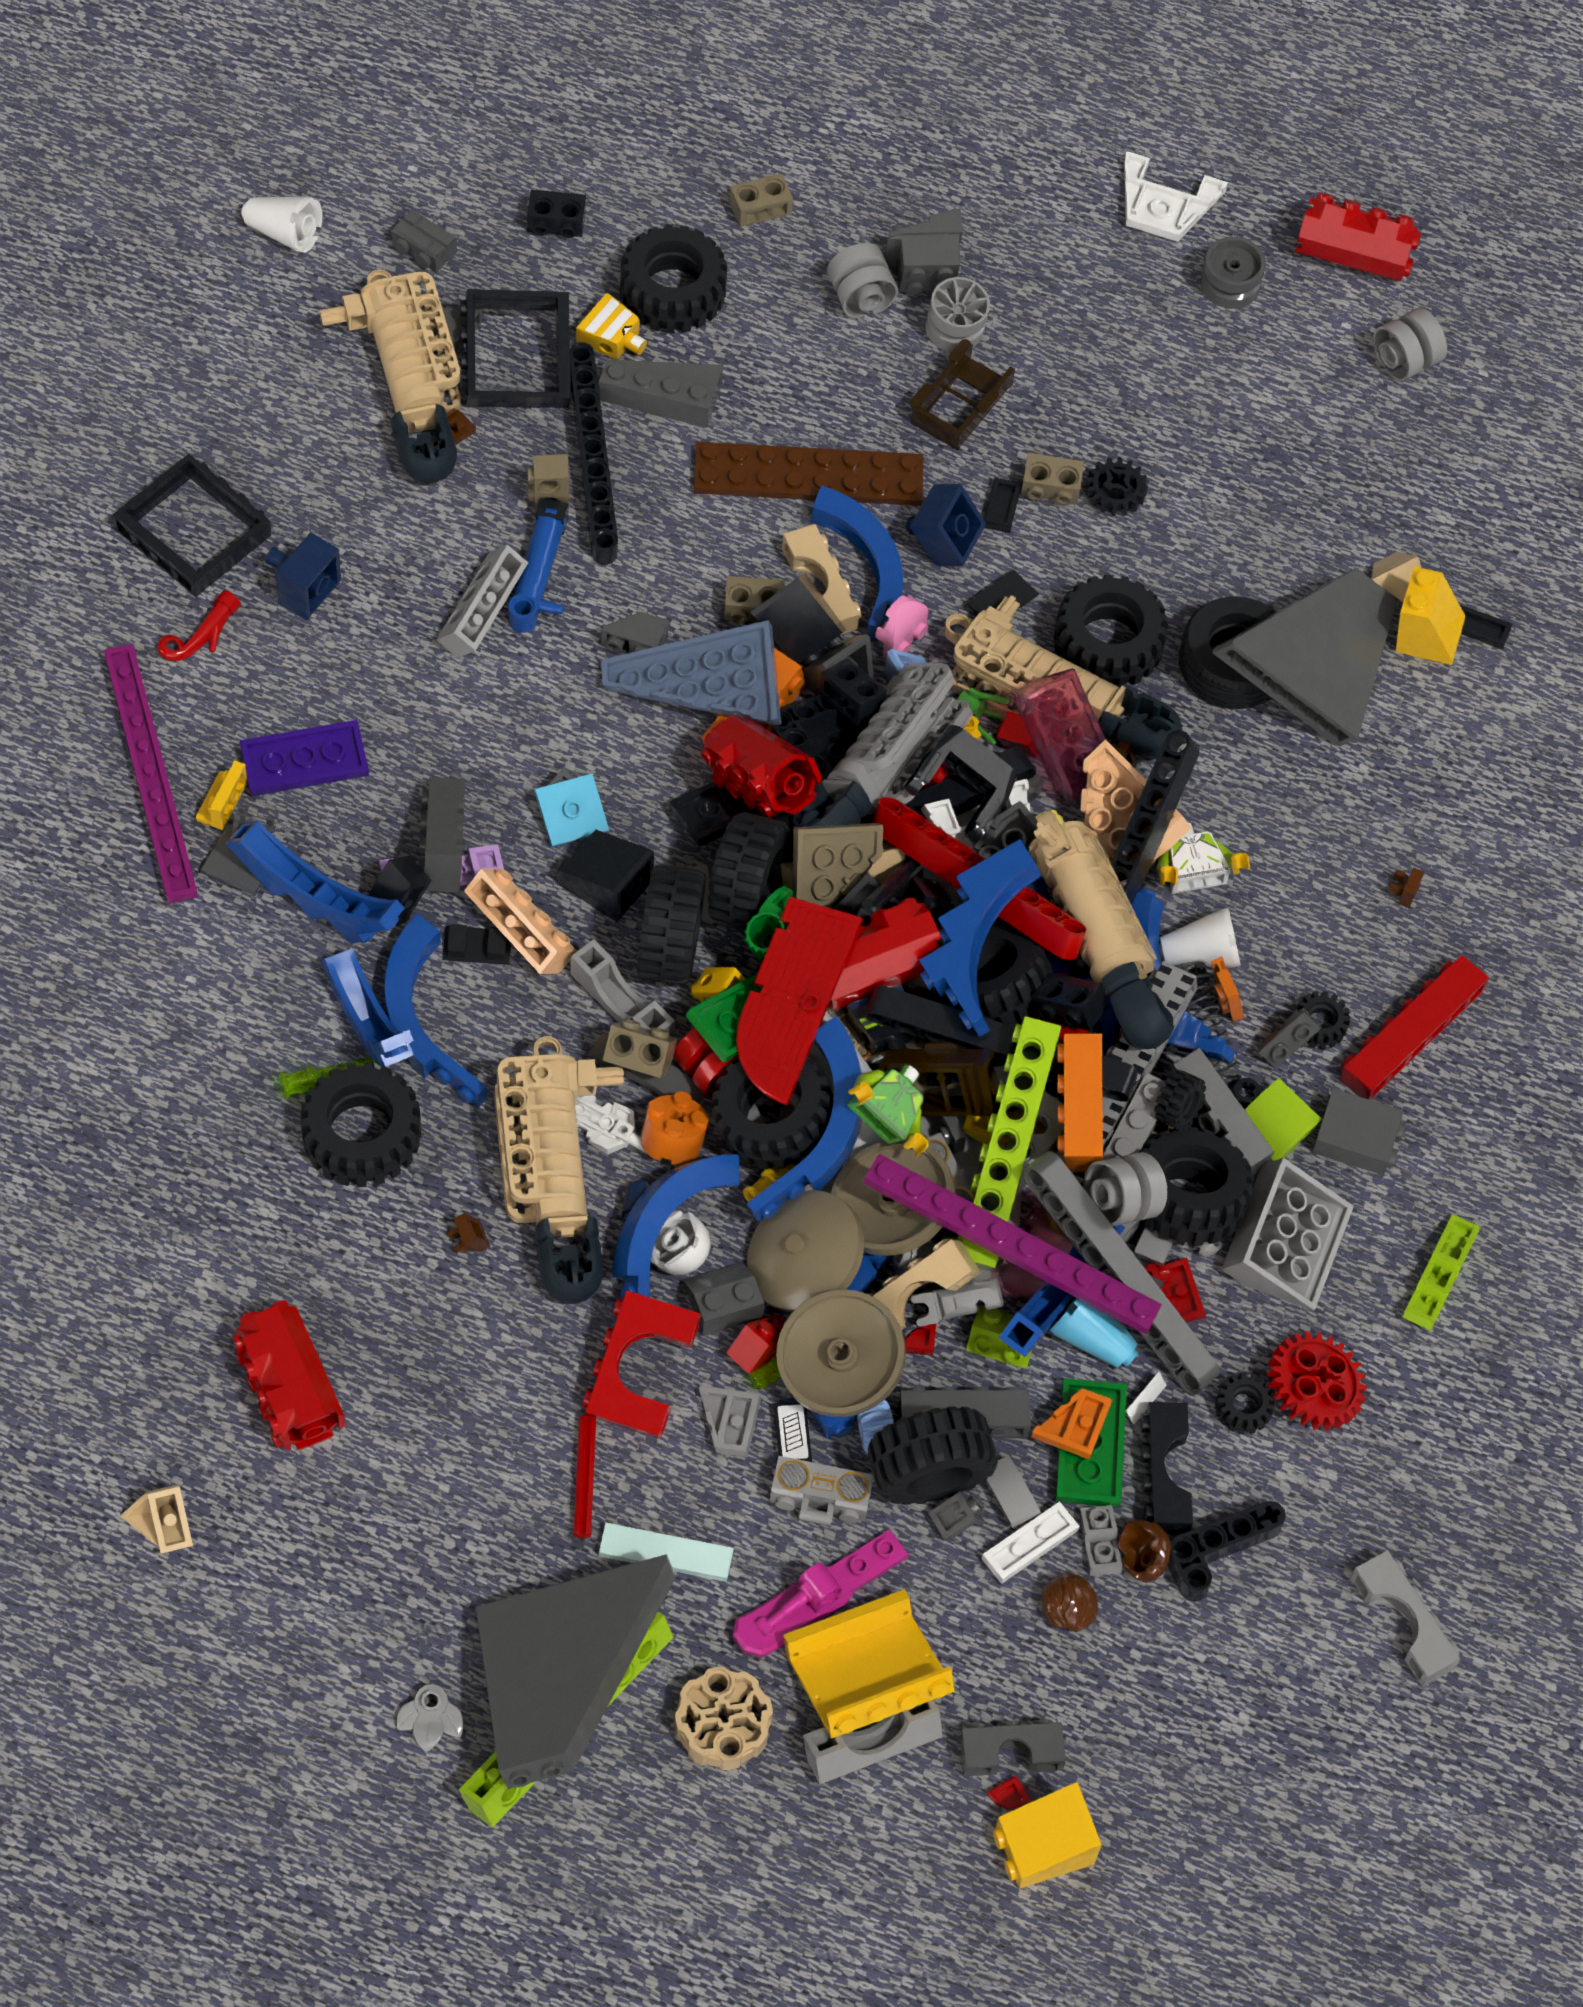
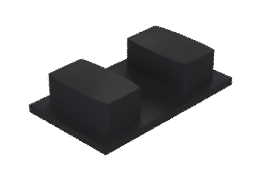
M1013 569L967 602V605L978 615L981 611L987 610L989 606L997 609L1005 596L1008 598L1014 596L1016 598L1015 601L1020 603L1017 609L1019 610L1037 597L1039 593Z
M459 924L446 926L442 960L509 965L511 942L497 927H490V929L473 928Z

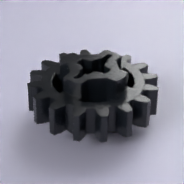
M1109 457L1106 460V465L1098 461L1096 468L1090 469L1085 488H1087V498H1093L1092 506L1100 504L1102 506L1101 512L1104 513L1109 509L1112 516H1115L1117 511H1121L1125 516L1127 515L1128 508L1134 512L1137 511L1138 504L1143 505L1148 490V485H1146L1147 476L1141 475L1142 468H1132L1133 461L1131 460L1127 464L1122 463V457H1118L1115 463ZM1099 481L1102 482V483H1101L1102 488H1099V485H1098V482H1099ZM1132 485L1135 487L1134 493L1132 492Z

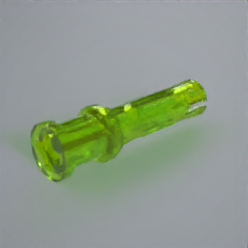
M371 1057L318 1069H314L313 1066H305L304 1070L287 1074L284 1071L279 1072V1082L284 1099H290V1095L307 1092L310 1088L315 1089V1081L321 1076L329 1077V1071L336 1067H339L340 1070L347 1069L346 1064L356 1063V1067H364V1063L374 1064Z

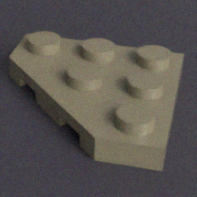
M868 823L794 827L793 898L831 908L842 895L845 896L861 879L860 875L871 863L875 864L882 856L883 825Z

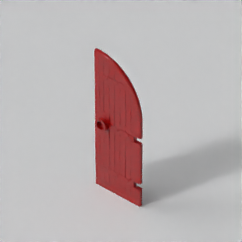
M793 897L788 898L780 917L781 922L789 924L787 930L776 928L754 980L755 985L763 987L761 993L749 992L738 1021L736 1035L740 1063L750 1081L762 1093L784 1105H788L863 921L862 917Z

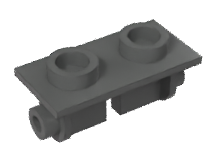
M1302 1008L1300 1011L1296 1009L1295 1013L1282 1024L1284 1026L1282 1030L1277 1028L1265 1040L1260 1041L1261 1045L1258 1047V1053L1275 1068L1280 1066L1321 1029L1305 1008Z

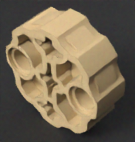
M725 1667L707 1669L704 1675L697 1679L689 1680L679 1694V1703L674 1718L676 1737L687 1750L688 1756L702 1766L711 1765L722 1770L740 1768L742 1763L752 1757H758L767 1744L769 1726L772 1723L773 1716L771 1700L759 1687L758 1680L745 1671L737 1673L729 1671ZM713 1683H721L726 1689L722 1692H714L709 1686ZM747 1696L745 1702L741 1703L742 1699ZM752 1705H755L758 1713L761 1714L760 1722L757 1721L755 1714L751 1712ZM724 1714L728 1722L722 1723L721 1718H718V1716ZM687 1715L690 1716V1720L692 1719V1723L695 1724L694 1732H691V1728L686 1723ZM726 1745H731L738 1752L732 1756H727L720 1749Z

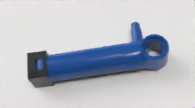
M540 498L536 511V523L525 556L528 564L518 579L513 598H511L508 605V623L514 631L519 633L530 632L536 627L539 611L552 614H563L564 612L563 605L542 599L561 536L564 535L568 522V503Z

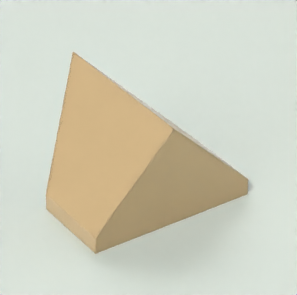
M1395 552L1373 563L1371 579L1403 603L1413 567L1421 568L1418 556Z
M179 1484L146 1492L120 1515V1517L158 1546L161 1554L193 1546Z

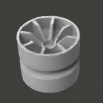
M860 243L847 247L836 254L828 264L827 274L834 290L837 292V297L845 314L849 317H863L862 311H872L873 314L882 312L895 301L898 295V287L891 271L888 269L883 253L875 244Z
M964 277L949 278L936 286L932 293L925 324L927 336L934 345L952 352L963 339L969 340L973 347L980 342L990 309V300L985 289L974 280Z
M1416 308L1400 316L1398 320H1392L1380 326L1373 335L1374 350L1379 362L1391 369L1400 365L1403 366L1390 373L1397 381H1404L1420 373L1422 369L1430 368L1443 361L1447 355V342L1444 332L1437 319L1424 308Z
M1140 1152L1119 1158L1096 1161L1088 1167L1084 1176V1190L1112 1226L1157 1217L1166 1205L1167 1183L1164 1172L1157 1160L1147 1153Z

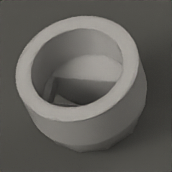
M1220 1241L1213 1244L1204 1242L1202 1246H1194V1249L1200 1248L1198 1252L1200 1256L1210 1257L1219 1251L1222 1246Z

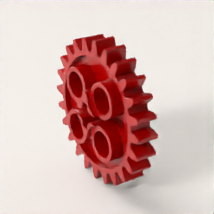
M1306 1331L1302 1336L1295 1333L1290 1339L1286 1338L1273 1351V1357L1268 1361V1365L1272 1368L1266 1375L1273 1378L1268 1384V1388L1277 1389L1278 1391L1272 1397L1273 1400L1282 1399L1284 1403L1281 1405L1280 1410L1289 1408L1291 1410V1420L1298 1415L1301 1417V1426L1310 1421L1313 1430H1317L1322 1425L1325 1431H1329L1333 1426L1339 1429L1344 1423L1348 1424L1361 1411L1360 1405L1366 1400V1397L1362 1394L1367 1390V1386L1359 1383L1366 1375L1356 1371L1361 1363L1351 1362L1350 1358L1354 1353L1351 1351L1345 1354L1342 1351L1344 1343H1340L1338 1346L1333 1345V1336L1323 1341L1321 1332H1317L1313 1338L1309 1331Z

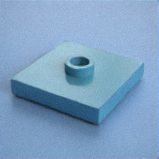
M593 774L534 790L551 848L589 837L595 829L604 833L609 832Z

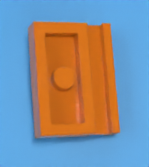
M1223 957L1211 961L1216 981L1214 988L1218 996L1219 1006L1223 1014H1230L1232 1021L1243 1019L1244 1014L1237 988L1228 968L1225 967Z

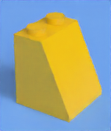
M1413 567L1400 612L1396 652L1452 665L1464 625L1465 614L1442 572Z
M1078 1782L998 1817L996 1829L993 1830V1837L999 1850L1004 1849L1008 1861L1004 1862L1010 1881L1016 1880L1019 1889L1094 1865L1102 1845Z

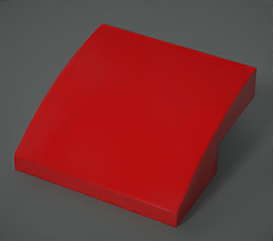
M1187 1257L1165 1264L1163 1267H1157L1155 1263L1144 1266L1186 1323L1207 1318Z

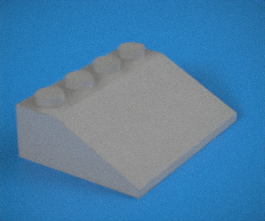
M1285 1158L1262 1165L1255 1181L1243 1222L1236 1230L1221 1270L1245 1286L1315 1311L1354 1206Z

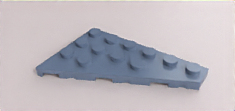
M769 620L601 660L602 684L607 691L727 716L737 715L755 722L774 726L781 725L773 631Z

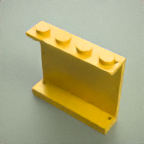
M905 1589L783 1635L786 1656L831 1739L955 1692L952 1669L950 1666L946 1668L941 1666L912 1616L910 1597Z

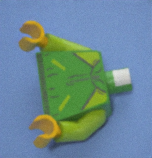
M904 1065L899 1072L894 1069L886 1071L873 1070L859 1075L856 1078L854 1087L848 1090L850 1095L855 1094V1096L849 1101L847 1106L886 1143L892 1144L903 1141L906 1138L903 1147L906 1150L912 1147L915 1150V1156L918 1157L929 1146L927 1139L921 1134L922 1110L920 1107L924 1100L923 1095L913 1087V1084L919 1077L918 1071L909 1065Z

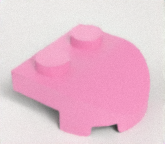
M904 595L900 596L886 612V616L889 617L888 621L882 627H877L875 638L884 643L882 658L886 660L887 651L891 648L908 653L914 639L920 640L928 630V608L911 595L907 597Z

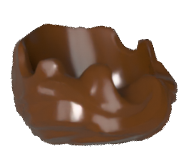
M1132 1520L1124 1526L1118 1543V1547L1124 1556L1121 1562L1132 1577L1142 1582H1152L1163 1574L1169 1561L1171 1545L1168 1534L1161 1526L1154 1522Z
M1061 1573L1049 1580L1043 1587L1042 1610L1055 1628H1068L1071 1632H1078L1087 1628L1095 1621L1098 1612L1097 1596L1090 1583L1084 1577L1072 1573Z

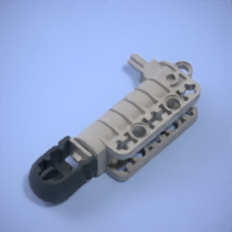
M940 661L907 664L900 670L898 676H893L889 683L883 686L887 690L886 700L881 704L878 713L873 715L867 728L861 731L857 741L849 747L846 756L838 762L827 780H821L820 784H816L814 792L817 793L815 800L793 815L791 825L793 836L794 827L860 824L862 817L875 813L878 800L881 797H891L903 804L910 802L914 798L903 787L928 749L949 725H957L964 729L973 715V711L967 701L955 700L954 697L946 698L945 695L953 686L954 675L947 664H942Z

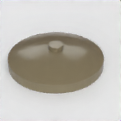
M906 1139L892 1144L882 1141L858 1152L838 1173L833 1183L831 1194L846 1202L859 1217L864 1232L865 1253L878 1256L906 1253L928 1242L943 1227L863 1184L878 1154H881L955 1194L953 1176L944 1159L933 1148L928 1146L917 1157L912 1147L909 1150L903 1147Z
M818 1190L804 1191L796 1199H788L780 1205V1210L769 1219L763 1218L753 1233L747 1254V1268L754 1275L763 1300L780 1311L793 1313L796 1308L813 1296L832 1290H846L860 1268L864 1253V1232L860 1219L855 1211L842 1199L831 1193Z
M832 1290L813 1296L793 1311L780 1332L776 1357L778 1370L786 1388L801 1405L821 1415L848 1417L869 1411L890 1395L903 1373L906 1360V1346L899 1323L882 1302L868 1294L855 1290Z

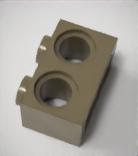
M781 173L730 186L729 203L739 226L743 227L791 215L793 197Z
M1028 452L1021 495L1036 501L1048 499L1055 500L1061 505L1077 504L1084 461Z
M568 454L533 456V467H527L528 502L534 501L535 512L537 511L540 498L569 504Z
M727 576L724 620H731L736 624L758 622L751 611L785 587V580Z
M622 1019V1022L619 1021L610 1027L602 1061L662 1078L669 1074L678 1038L669 1036L670 1032L655 1027L648 1030L641 1028L640 1023L637 1021ZM622 1035L630 1038L632 1042L630 1050L622 1046ZM652 1043L660 1048L661 1055L659 1059L653 1057L650 1053V1045Z

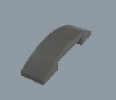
M602 1033L586 1057L588 1059H595V1063L602 1067H620L602 1061L609 1035ZM621 1038L622 1046L630 1050L632 1042ZM650 1052L653 1057L660 1058L658 1055ZM672 1064L669 1074L662 1078L622 1067L624 1075L660 1096L674 1095L678 1091L689 1093L692 1100L698 1104L705 1097L693 1083V1080Z

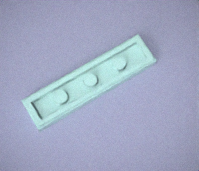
M605 1523L599 1556L636 1563L667 1554L675 1572L727 1582L734 1548Z

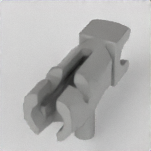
M974 1278L957 1291L948 1290L943 1287L911 1294L912 1303H925L929 1308L928 1313L920 1315L917 1319L916 1324L919 1327L977 1313L979 1299L985 1303L987 1310L1003 1307L1002 1293L997 1278Z

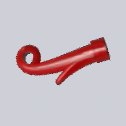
M223 590L214 600L215 604L185 645L175 635L168 634L160 638L157 647L160 655L171 661L184 660L198 651L208 640L209 651L214 653L218 638L226 621L241 606L239 599L231 592ZM167 644H175L178 650L172 651L168 649Z

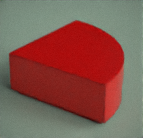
M937 1324L921 1326L905 1338L906 1353L933 1356Z
M1016 1775L987 1792V1795L994 1803L1009 1810H1015L1011 1808L1018 1809L1033 1802Z

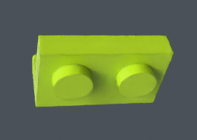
M979 1306L966 1347L968 1352L1024 1369L1027 1368L1031 1356L1030 1352L1027 1356L1023 1357L998 1338L1014 1315L1001 1312L996 1308L987 1310L986 1307Z

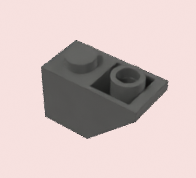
M644 612L636 613L604 625L601 630V645L613 653H631L664 645L668 636L669 620Z

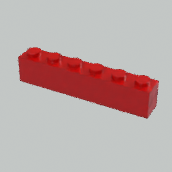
M1463 955L1454 962L1449 960L1439 971L1440 976L1434 981L1429 979L1420 989V995L1416 999L1410 997L1402 1005L1401 1013L1396 1018L1390 1016L1380 1028L1381 1032L1376 1037L1370 1035L1360 1047L1361 1051L1356 1056L1352 1053L1344 1060L1341 1065L1343 1071L1339 1080L1359 1097L1371 1100L1485 990L1489 977Z

